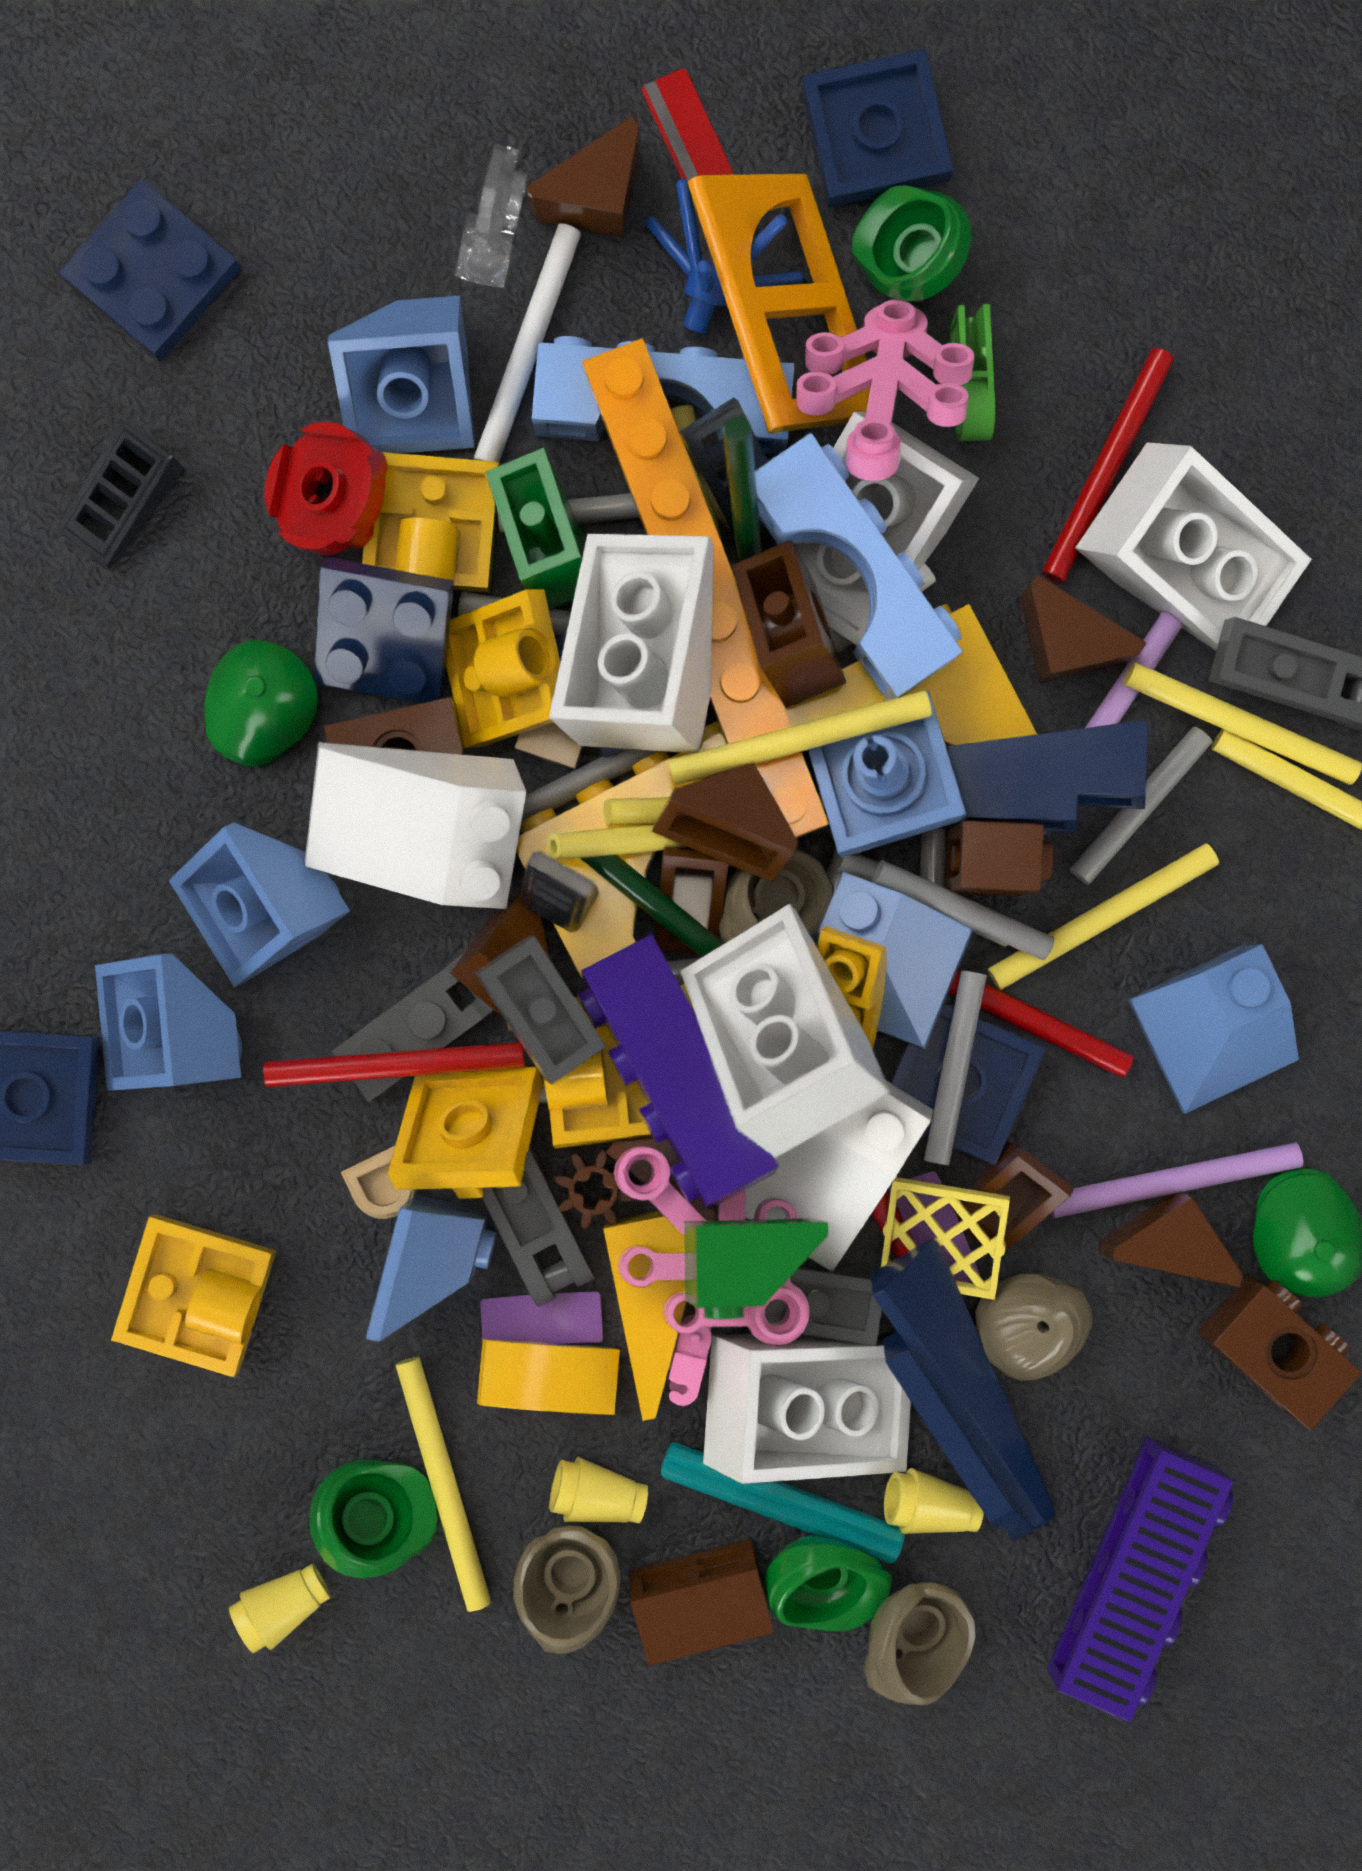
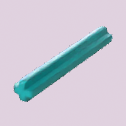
M677 1442L671 1443L665 1453L661 1465V1475L667 1480L810 1534L844 1542L887 1563H894L901 1552L905 1534L900 1532L898 1526L889 1525L884 1520L780 1481L741 1484L703 1464L704 1452Z

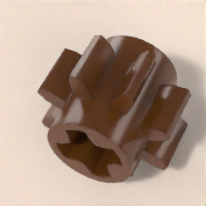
M604 1147L598 1153L596 1161L587 1163L579 1152H574L571 1156L572 1163L577 1169L574 1176L557 1174L554 1181L560 1186L569 1187V1197L565 1198L558 1207L560 1212L568 1211L575 1207L583 1213L581 1225L585 1229L589 1226L593 1215L602 1213L609 1223L615 1224L617 1222V1214L613 1208L615 1200L623 1202L633 1200V1198L624 1194L617 1186L614 1169L606 1163L608 1154L606 1153L607 1148ZM592 1172L603 1174V1185L612 1189V1195L601 1194L597 1203L586 1201V1190L577 1186V1180L587 1181Z

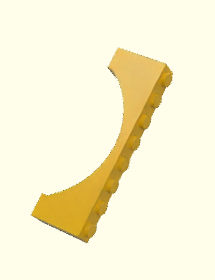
M948 604L942 605L941 607L950 614L960 630L962 638L957 641V644L963 652L952 663L906 695L929 690L946 746L1036 735L1037 733L970 604L953 613ZM857 661L842 669L846 679L845 684L786 707L784 705L791 726H796L886 700L860 662ZM718 721L704 727L700 751L726 745ZM658 751L632 766L636 776L614 787L609 779L602 780L575 795L579 803L576 807L556 816L553 808H548L521 822L520 829L523 834L519 835L516 852L525 870L533 852L538 853L540 851L549 856L547 839L552 833L654 825H607L603 815L604 802L606 799L670 797L675 788L699 780L675 786L668 760L693 753L680 752L670 758L667 751ZM656 851L617 855L646 878ZM580 858L556 860L592 880L599 891L596 900L576 932H569L554 924L581 978H583L581 970L636 942L633 933L638 905Z

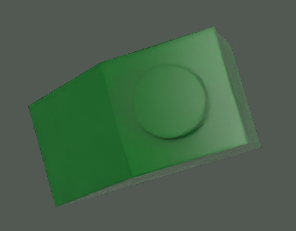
M545 448L486 471L488 483L515 567L523 586L526 589H544L549 610L574 600L586 542Z
M815 1218L684 1221L685 1301L696 1308H704V1318H743L744 1306H764L828 1237V1222Z

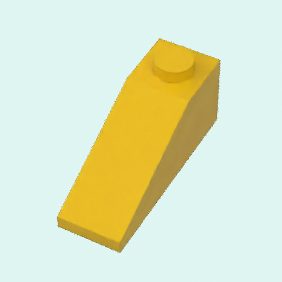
M659 1210L619 1218L613 1225L606 1221L604 1225V1234L643 1421L656 1418L678 1332L665 1321L663 1308L665 1302L672 1294L685 1291V1280H655L648 1286L636 1287L621 1277L618 1270V1261L623 1251L634 1245L645 1246L654 1253H685L684 1236ZM645 1254L633 1256L628 1264V1271L633 1278L645 1276L650 1269V1260ZM686 1301L680 1302L674 1309V1319L678 1324H681Z

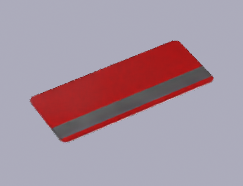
M679 69L642 86V94L681 178L689 181L695 176L733 175L731 166L686 69Z

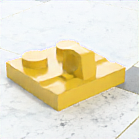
M537 1067L415 1076L387 1173L395 1190L452 1188L459 1199L482 1198L484 1194L483 1187H520L525 1157L529 1150L543 1087V1081Z

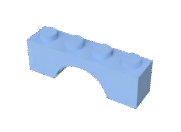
M574 336L557 337L554 339V343L538 342L532 422L536 436L599 441L606 427L583 370L582 361L615 348L592 347V343L589 340ZM634 341L621 342L617 345V348ZM645 343L665 397L685 402L693 406L704 416L734 397L739 401L764 454L778 456L786 450L789 431L768 433L744 356L743 359L718 357L716 351L704 347H686L680 350V354L655 352L653 346ZM779 357L792 397L794 363H783ZM722 426L715 431L719 440L724 438Z
M810 433L755 471L759 518L778 545L792 540L793 544H821L840 552L858 569L867 587L870 612L864 635L853 651V654L886 701L902 697L952 663L963 652L957 644V641L962 638L960 630L953 618L943 607L938 606L936 609H933L919 588L924 585V580L910 557L904 552L896 556L882 536L887 530L886 525L875 506L867 498L858 501L844 480L849 478V473L839 454L829 444L821 448Z

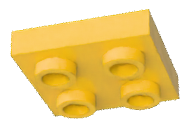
M382 452L388 463L385 475L384 501L379 516L374 523L373 536L364 546L362 563L453 580V590L490 593L497 507L485 472L500 466L499 462Z
M526 589L450 620L446 668L465 748L483 747L554 723L549 718L561 662L544 589Z
M606 1024L595 1029L605 1044V1048L553 1084L544 1080L547 1103L550 1110L554 1148L652 1137L639 1112V1108L647 1105L648 1102L636 1081L625 1086L616 1071L608 1051L617 1045Z
M158 1214L149 1216L111 1341L235 1377L240 1373L277 1250Z

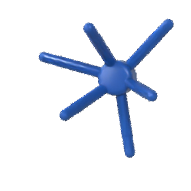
M681 178L677 181L676 188L688 255L655 217H648L645 225L688 276L684 292L691 296L683 326L699 333H707L715 305L725 306L726 300L713 260L702 258L688 181ZM784 215L776 216L753 239L751 262L786 226L787 219ZM801 271L757 275L753 276L756 287L801 284L805 276Z

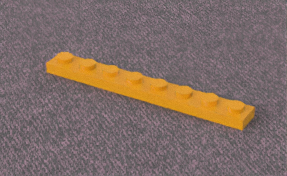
M643 338L583 360V370L646 535L709 536L713 541L710 702L726 744L792 727L782 700L760 668L734 574ZM802 752L755 764L796 838L829 825Z

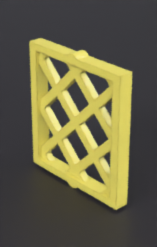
M895 1177L891 1187L888 1217L883 1227L885 1239L881 1268L891 1262L889 1259L891 1243L899 1237L909 1251L917 1247L906 1231L924 1220L937 1236L934 1240L940 1246L944 1245L956 1260V1263L949 1267L952 1275L954 1276L963 1270L973 1282L968 1283L955 1280L960 1293L995 1300L1001 1256L1004 1255L1006 1249L1004 1235L1010 1196ZM915 1193L939 1196L940 1198L925 1207ZM904 1195L917 1213L900 1224L895 1218L897 1199ZM960 1200L986 1205L970 1214ZM950 1203L962 1218V1221L945 1232L932 1214ZM995 1210L1000 1216L998 1235L990 1239L977 1222ZM967 1228H970L982 1245L964 1256L951 1239ZM989 1253L994 1259L992 1276L983 1281L971 1264Z

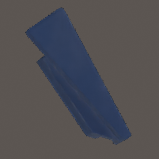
M1144 721L946 746L968 819L962 821L1044 825L1043 832L1078 833L1079 806L1145 809L1148 725ZM962 821L946 825L937 829H951L952 827L956 826Z
M927 1240L871 1274L873 1297L897 1330L883 1339L885 1362L990 1523L996 1528L1003 1526L1010 1539L1014 1542L1051 1521L1055 1514V1507L994 1368L984 1351L982 1341L940 1245L936 1240Z

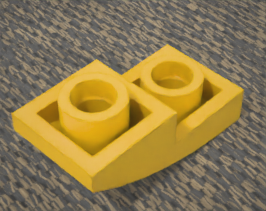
M825 926L820 931L817 949L873 1049L884 995L887 947Z
M483 1339L477 1404L480 1406L522 1410L615 1415L620 1350L612 1347L556 1345L540 1341Z

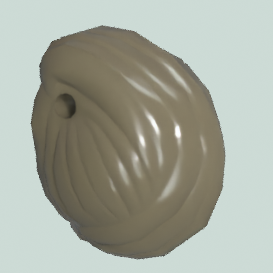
M796 849L773 882L736 867L729 878L725 890L724 914L719 926L721 941L727 943L788 904L796 910L810 937L816 936L834 895V886L820 861L810 854Z
M1022 1273L1004 1279L997 1284L995 1300L982 1298L975 1311V1327L992 1366L1001 1375L1020 1381L1038 1380L1054 1374L1068 1365L1084 1347L1092 1328V1309L1083 1290L1045 1273Z
M566 1525L555 1527L546 1535L536 1537L526 1546L518 1561L513 1579V1599L521 1622L532 1637L537 1640L544 1652L567 1654L584 1648L601 1633L612 1616L619 1597L621 1573L618 1559L606 1540L580 1526Z
M920 1582L918 1584H910L885 1599L877 1609L871 1622L868 1653L863 1665L870 1689L896 1703L928 1705L936 1702L952 1687L971 1656L976 1638L974 1613L957 1591L934 1582Z

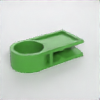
M983 304L977 311L976 316L970 318L965 317L964 305H958L950 324V343L963 344L972 349L974 352L972 378L969 382L960 385L967 390L969 396L966 419L961 424L955 426L956 438L958 442L992 440L995 426L990 304Z

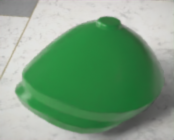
M894 186L881 193L863 215L853 235L852 253L856 262L864 269L869 281L882 294L902 301L924 300L938 294L949 286L961 272L971 245V226L962 206L950 196L913 186Z
M262 640L240 643L225 653L210 677L204 704L206 734L213 747L225 758L238 764L252 767L269 764L280 757L288 748L303 737L310 728L316 714L318 702L317 686L310 669L293 651L276 643Z
M1315 1169L1286 1171L1272 1178L1261 1190L1257 1202L1253 1230L1255 1254L1258 1264L1265 1275L1271 1281L1275 1280L1290 1293L1305 1297H1324L1336 1294L1349 1287L1362 1271V1219L1350 1197L1329 1174Z
M373 1459L356 1460L342 1465L328 1474L315 1492L309 1515L310 1533L314 1545L323 1560L335 1571L355 1578L378 1577L402 1566L412 1556L420 1553L430 1545L436 1533L438 1521L437 1506L431 1485L422 1472L412 1465L388 1463Z
M806 1536L791 1541L779 1551L767 1568L764 1577V1593L774 1616L787 1626L824 1631H848L862 1626L875 1616L877 1609L888 1597L892 1586V1576L883 1569L877 1559L851 1545L824 1536Z

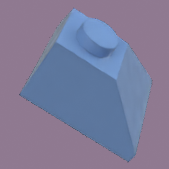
M460 295L396 300L328 335L330 357L343 425L365 437L373 448L386 453L401 454L475 448L469 360Z
M235 822L224 826L169 880L234 988L313 941L350 912L340 895L336 883L328 874L305 867L304 851Z
M843 872L818 931L816 947L820 931L825 926L886 946V978L877 1031L926 1050L973 930L905 894Z
M1263 944L1239 946L1127 999L1183 1114L1299 1060L1291 1002Z
M160 954L95 965L107 1091L177 1086L241 1078L240 1059L242 1056V1041L237 1031L235 1013L173 954Z
M420 1194L415 1195L400 1207L366 1339L381 1341L468 1284L475 1274L476 1267L488 1268L497 1236L496 1231L486 1229L490 1217L489 1212Z

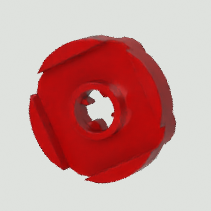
M333 422L310 424L299 430L306 435L299 438L292 447L283 444L270 464L264 493L268 514L277 519L279 528L283 531H278V533L285 541L311 553L331 555L340 553L347 548L360 549L371 540L374 533V523L379 516L384 501L385 475L388 467L386 457L381 451L373 448L365 437L345 426ZM331 474L333 488L329 497L324 501L323 498L316 495L319 484L328 483Z

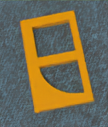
M807 174L700 175L688 181L690 193L768 433L847 424L854 412L866 411L870 388L836 403L832 411L823 415H809L800 411L796 405V398L792 399L766 320L824 315L830 333L844 337L857 331ZM789 207L814 283L756 287L751 267V246L754 232L758 223L767 212ZM862 354L844 362L842 372L867 361L866 355Z

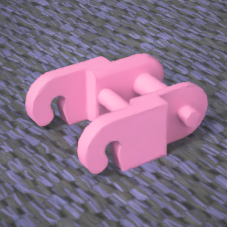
M695 1314L686 1316L681 1324L689 1323ZM700 1327L697 1331L689 1334L678 1332L668 1377L671 1389L669 1399L677 1405L686 1406L691 1404L698 1396L711 1344V1327Z

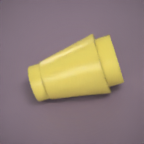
M577 1457L575 1462L561 1460L553 1479L549 1509L552 1513L562 1514L564 1522L627 1523L629 1521L639 1524L646 1509L648 1486L636 1483L635 1480L581 1457Z
M913 1468L908 1469L906 1473L894 1472L891 1475L885 1491L884 1517L887 1524L898 1526L902 1534L977 1532L980 1529L984 1512L968 1489Z
M312 1563L302 1570H296L241 1592V1600L229 1607V1613L238 1634L252 1653L265 1646L272 1650L321 1606L320 1604L330 1599L331 1594L320 1572Z

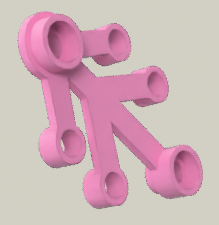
M889 300L873 308L865 316L864 327L844 337L826 332L810 336L806 341L805 365L811 372L802 375L797 380L796 405L800 411L809 415L826 414L833 410L836 403L870 388L865 420L858 423L854 431L848 436L846 467L848 471L855 477L867 481L887 479L894 475L899 468L901 440L891 425L898 389L927 411L928 419L936 425L943 427L956 426L961 424L967 416L969 395L967 390L960 385L969 382L972 378L974 352L968 346L959 343L941 345L927 334L928 321L925 314L907 301ZM869 351L877 354L876 357L834 377L830 375L840 371L844 362ZM913 355L933 369L934 378L941 384L936 385L903 358Z
M637 1146L626 1150L618 1158L614 1169V1176L617 1186L624 1194L637 1200H649L683 1236L684 1221H706L669 1183L670 1167L666 1158L659 1151L649 1147ZM638 1160L646 1161L651 1168L649 1180L642 1185H635L629 1178L630 1166ZM746 1190L718 1204V1220H745ZM772 1198L759 1204L755 1211L754 1219H765L767 1212L777 1206L783 1209L786 1218H797L795 1209L788 1202ZM634 1245L624 1250L618 1261V1270L625 1281L636 1287L648 1286L655 1280H685V1253H654L645 1246ZM637 1254H645L650 1260V1269L641 1278L631 1277L628 1271L630 1259ZM790 1278L764 1306H744L743 1318L708 1319L704 1318V1308L695 1307L694 1318L687 1324H678L674 1319V1309L677 1304L685 1301V1291L672 1294L665 1302L663 1308L665 1321L679 1333H693L700 1327L747 1326L755 1338L773 1346L786 1345L796 1340L805 1330L809 1320L807 1298L801 1289L790 1282ZM779 1299L785 1305L784 1317L779 1322L769 1323L765 1317L766 1306L771 1301Z

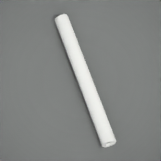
M563 223L557 226L473 460L499 462L537 359L538 342H543L581 237V232L573 226Z

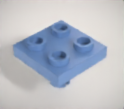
M929 690L926 692L932 709V716L808 750L836 848L841 858L968 819Z

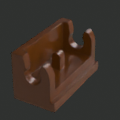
M751 1539L629 1571L630 1603L648 1666L774 1633L767 1605L768 1601L764 1593V1585Z

